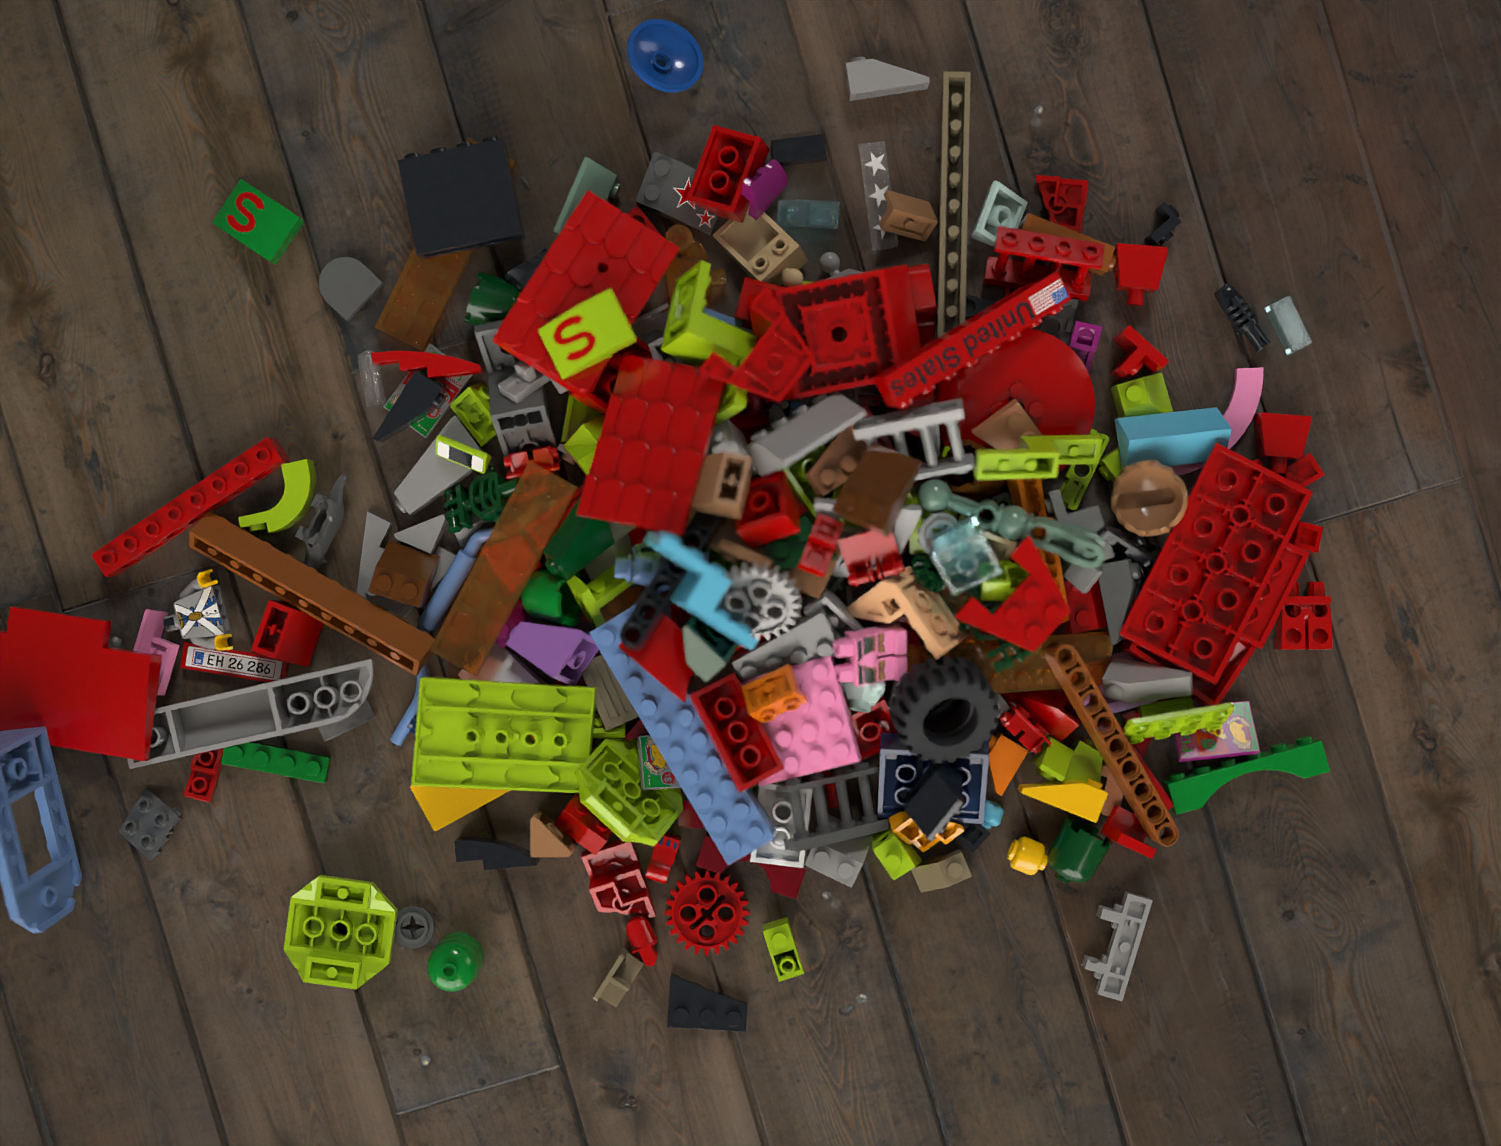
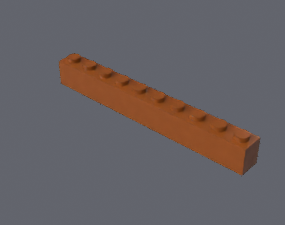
M208 511L190 530V548L411 674L417 676L433 655L436 639L429 633L418 630L406 620L397 618L383 607L374 605L360 594L352 592L341 586L337 581L330 580L318 573L316 569L302 564L293 556L285 554L274 548L270 543L256 538L246 529L239 528L228 522L223 516H218Z

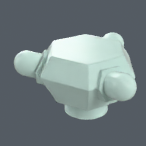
M885 681L864 684L863 686H855L852 682H840L843 693L850 702L849 708L857 712L869 713L871 706H875L885 692Z

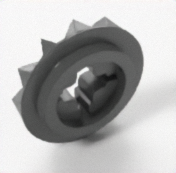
M414 905L401 909L397 914L395 939L401 945L408 948H418L425 945L431 939L434 932L435 924L432 914L428 913L424 907ZM413 916L416 924L424 925L417 929L415 937L411 928L404 927L412 922Z

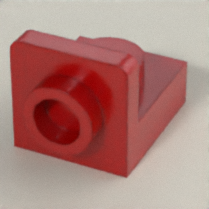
M1299 521L1288 542L1305 551L1318 553L1323 527Z

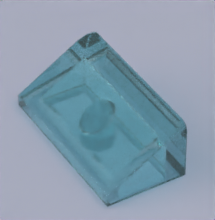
M1290 296L1265 307L1287 355L1312 343Z

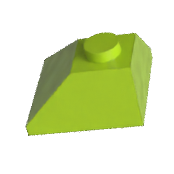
M1162 373L1138 378L1110 388L1119 418L1173 412Z

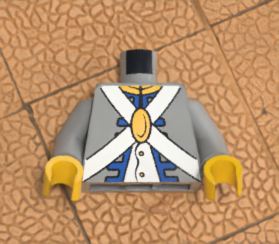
M212 569L200 572L197 578L180 593V600L174 602L175 614L163 618L164 627L167 632L180 629L182 638H190L191 642L195 645L219 651L231 650L233 646L227 644V639L232 637L233 632L220 585L212 586L218 583L217 580L212 581L210 579V573L213 572Z

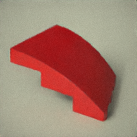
M650 608L643 616V619L649 620L653 618L655 609ZM665 615L653 636L642 650H629L622 642L618 648L684 703L687 699L686 692L690 677L693 676L694 672L686 663L683 630ZM630 632L627 637L628 642H637L640 639V632Z
M618 840L606 844L596 856L588 850L581 852V859L590 878L589 891L598 912H618L624 915L640 913L647 914L648 917L656 916L651 893L633 842Z

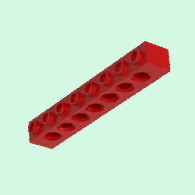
M266 437L91 554L105 577H117L198 523L208 511L213 513L279 469L281 464L288 463L290 459L275 438Z

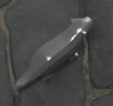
M345 474L340 475L328 496L315 495L311 503L312 507H316L315 515L311 519L309 527L300 526L295 537L305 542L306 555L304 564L316 570L326 565L325 554L342 525L344 518L343 489L347 479Z

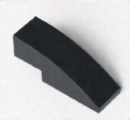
M474 836L458 837L454 841L456 862L483 860L484 870L536 866L540 861L539 857H530V850L503 840Z

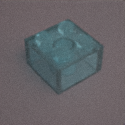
M975 515L925 539L930 556L953 597L1003 573L998 558Z

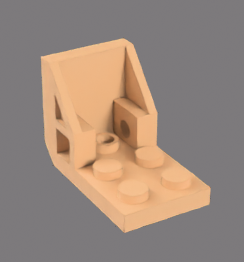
M910 566L905 568V572H901L897 576L894 574L885 579L847 607L852 617L889 624L905 613L911 626L917 630L924 640L925 646L933 653L935 658H938L968 637L965 631H959V622L953 617L954 615L941 596L923 587L916 579L913 568Z

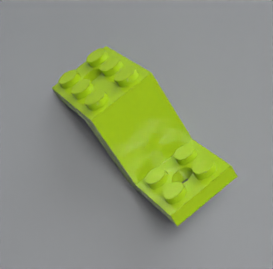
M701 260L675 281L661 351L698 367H701L713 351H715L737 369L756 346L757 337L703 313L706 305L704 296L711 281V276H709L711 264ZM726 383L715 426L745 408L748 401L746 390Z

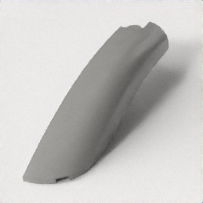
M373 659L155 708L149 761L127 758L129 768L133 769L206 751L281 736L343 720L353 714L363 704L370 692L374 675Z

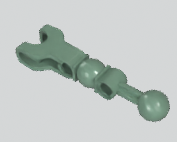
M933 479L926 481L918 490L919 504L929 513H940L949 509L974 518L977 526L982 529L993 528V532H996L997 529L1006 539L1016 540L1022 538L1023 540L1029 535L1035 547L1055 553L1073 564L1086 568H1097L1104 561V539L1099 537L1095 530L1080 525L1061 523L1046 517H1033L1034 514L1030 513L1028 515L1019 506L1004 508V504L1001 503L999 506L992 499H984L978 503L952 494L949 486L941 480ZM982 509H990L994 513V517L984 519L979 512ZM1040 526L1045 528L1047 532L1039 537L1032 533V529ZM1085 557L1096 558L1093 560H1088Z

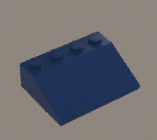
M881 733L877 818H889L896 813L904 812L905 795L932 763L930 758L928 761L918 758L917 755L911 754L906 746L903 745L899 735L894 733ZM986 740L982 743V748L978 751L973 750L969 753L970 756L964 759L959 757L954 762L942 760V763L962 774V786L964 787L963 808L959 814L953 815L949 822L984 824L989 762V745Z

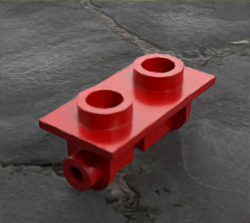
M551 446L532 449L534 459H529L527 450L508 453V456L504 457L505 467H509L507 479L519 477L523 480L532 474H553L556 470L560 469L557 447L551 448Z
M1009 702L1007 703L1011 710L1009 712L1004 711L1000 715L1001 724L1014 736L1023 730L1024 732L1017 739L1029 752L1039 753L1043 748L1042 744L1044 741L1050 746L1052 745L1046 738L1049 733L1038 722L1033 725L1028 720L1031 715L1022 706L1019 705L1015 708Z

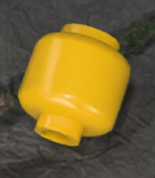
M1025 836L1020 837L1018 840L1014 839L1007 853L1010 866L1027 875H1034L1038 870L1043 871L1048 862L1047 855H1045V846Z

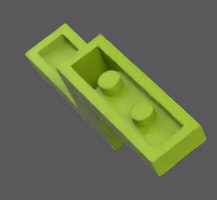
M1099 435L1021 436L1019 449L977 450L974 476L977 480L1057 478L1058 465L1099 464L1102 438Z

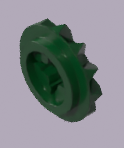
M920 553L913 558L912 568L914 575L923 587L935 593L947 587L946 581L948 578L944 574L945 570L940 566V561H936L932 554Z

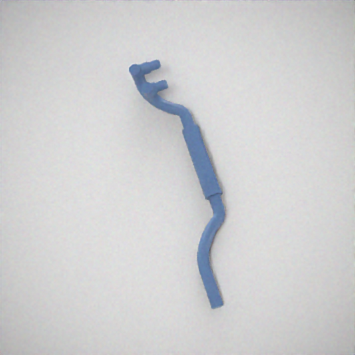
M538 496L524 500L529 504V507L520 516L510 513L507 517L510 523L475 532L464 550L460 549L420 616L417 629L429 634L431 631L436 630L477 560L475 555L484 542L508 538L517 533L530 535L526 527L539 515L549 511L552 508L551 504ZM428 662L417 674L414 698L390 738V741L398 746L402 745L410 732L407 726L413 716L417 714L420 678L430 677Z

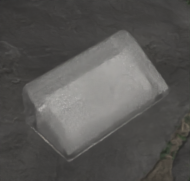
M366 350L357 356L367 407L386 403L380 366L372 363L371 353L374 352L372 350Z

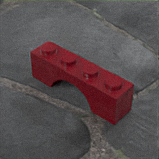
M706 831L696 866L721 874L730 865L726 863L710 834ZM751 852L733 863L740 861L750 862ZM752 862L759 865L766 872L770 880L772 892L793 899L797 898L806 872L805 865L803 868Z

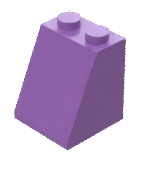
M520 622L518 626L513 628L506 645L548 675L569 685L577 684L599 650L591 635L581 630Z

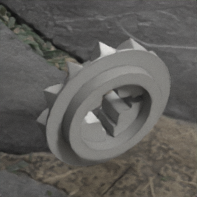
M941 512L938 514L931 513L929 518L922 520L923 524L917 530L919 534L917 541L926 552L940 555L948 552L955 546L959 538L960 529L954 517ZM933 527L941 529L940 531L944 536L943 539L938 536L934 537Z

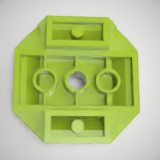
M619 738L605 739L574 773L579 783L580 802L623 842H641L654 846L683 811L680 788L641 790L637 738L632 740Z
M319 875L290 899L284 951L298 970V974L303 982L357 990L390 964L398 909L374 882ZM337 923L346 925L348 929L347 934H342L338 931Z

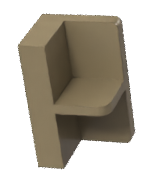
M622 948L597 987L592 999L598 1001L600 997L617 1008L644 965L643 960L627 949Z

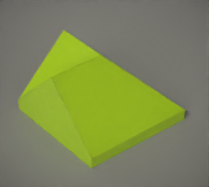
M605 415L582 424L563 446L586 476L589 474Z

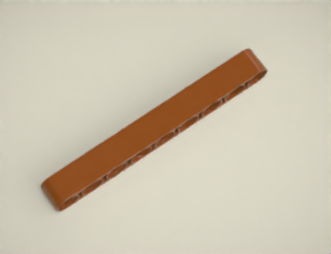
M1058 641L1050 643L1045 650L1046 660L1149 839L1165 847L1174 845L1179 838L1178 828L1075 647ZM1064 649V658L1059 661L1058 654ZM1077 672V679L1072 683L1071 677ZM1089 694L1090 701L1087 705H1084V699ZM1102 717V724L1097 728V721ZM1113 739H1115V745L1110 750V743ZM1127 762L1126 770L1122 771L1123 764ZM1140 783L1139 791L1135 793V787ZM1152 806L1151 813L1147 815L1148 808ZM1164 828V833L1160 836V831Z

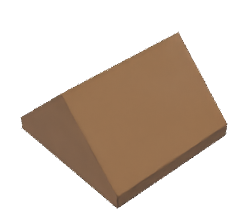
M541 808L530 819V857H569L578 844L554 826L555 821Z

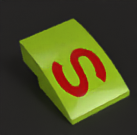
M611 288L567 311L538 330L562 380L611 357L613 353L636 342V338Z

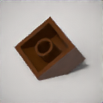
M389 541L375 567L368 592L415 607H425L441 556Z

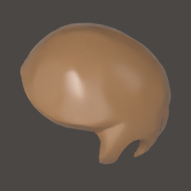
M1157 460L1139 461L1125 466L1115 479L1111 495V508L1118 522L1128 531L1137 533L1140 536L1160 535L1169 532L1170 528L1176 526L1182 519L1187 508V490L1182 479L1173 473L1171 467L1161 465Z

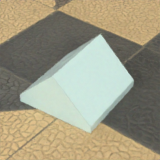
M993 181L970 238L995 247L997 228L1002 226L1018 229L1028 202L1000 182Z

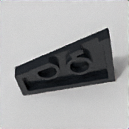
M674 973L670 974L667 1027L746 1032V1002L719 991L715 992L705 988L694 981L690 982L680 978L679 975Z

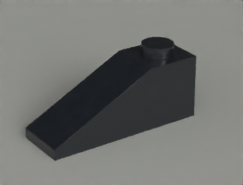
M414 371L373 439L383 443L433 413L435 408L440 409L447 398L444 395L447 390L423 374Z

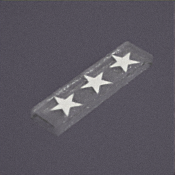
M885 141L859 144L858 150L871 249L875 251L898 248L897 234L881 230L878 224L889 207L883 194L886 190L891 191Z

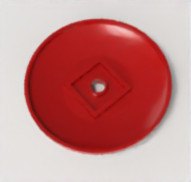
M1026 327L1021 331L1022 335L1009 342L1005 340L999 344L1001 347L999 350L989 355L984 353L978 357L979 362L968 368L963 366L956 371L957 375L954 378L944 382L942 380L939 381L935 403L962 398L964 419H960L957 422L961 439H969L990 450H995L996 448L975 436L971 430L1014 399L1023 404L1024 411L1043 436L1089 435L1095 413V395L1086 367L1077 354L1064 342L1037 329ZM944 423L939 424L940 438L945 447L949 446L951 442L947 425ZM1068 464L1058 465V472L1064 469ZM1005 479L1003 486H1008L1007 479Z

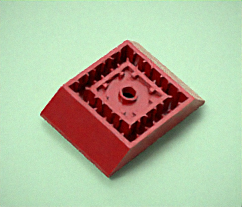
M907 264L771 290L772 295L815 358L781 401L875 384L873 377L921 349ZM760 293L746 295L753 334L757 337L756 344L772 326L770 322L750 307ZM836 326H841L846 331V337L841 342H835L831 337V331ZM766 398V402H775Z

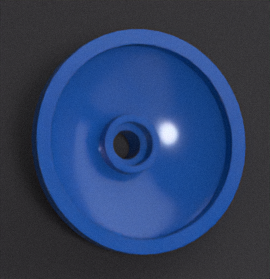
M662 19L647 20L636 26L628 39L627 56L630 65L635 73L651 87L664 92H682L691 88L700 78L704 66L700 46L694 37L678 24Z

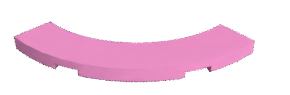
M1264 367L1235 369L1233 391L1229 405L1223 414V417L1232 428L1228 449L1244 434L1256 412L1262 392ZM1205 462L1169 467L1173 469V473L1176 475H1182L1203 468Z

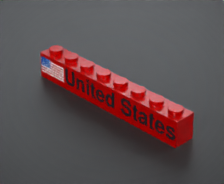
M1052 271L1041 274L873 377L887 407H899V409L907 407L914 402L913 397L918 394L925 395L936 388L934 384L941 380L944 382L954 378L957 375L956 371L963 366L968 368L979 362L978 357L984 353L986 355L994 353L1001 348L999 344L1005 340L1009 342L1022 335L1021 331L1026 327L1033 328L1043 322L1042 318L1047 314L1054 315L1064 309L1063 304L1072 299L1059 272Z

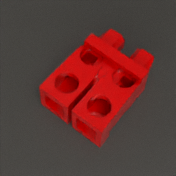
M1295 582L1276 620L1274 649H1333L1331 596H1325L1324 582H1306L1307 596H1299V582Z

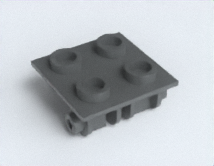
M145 788L118 832L152 861L157 854L162 853L165 843L170 840L168 834L174 833L172 827H176L178 822L182 820L183 817L181 815L183 811L177 807L171 809L153 792Z

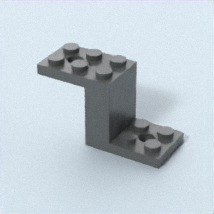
M504 320L474 326L475 335L488 371L490 415L504 457L508 456V453L527 450L529 459H534L532 449L546 446L558 448L549 418L546 384L518 404L500 393L498 385L516 372L515 364L520 361L519 358L493 343V337ZM532 443L536 446L532 448H526L524 445ZM557 449L558 458H560V463H562L560 451Z

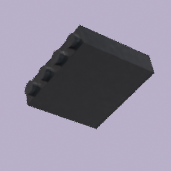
M488 137L482 140L483 143L472 145V142H463L457 144V148L454 149L434 148L430 150V154L410 153L405 155L404 159L397 160L418 257L427 259L525 238L507 145L503 139Z

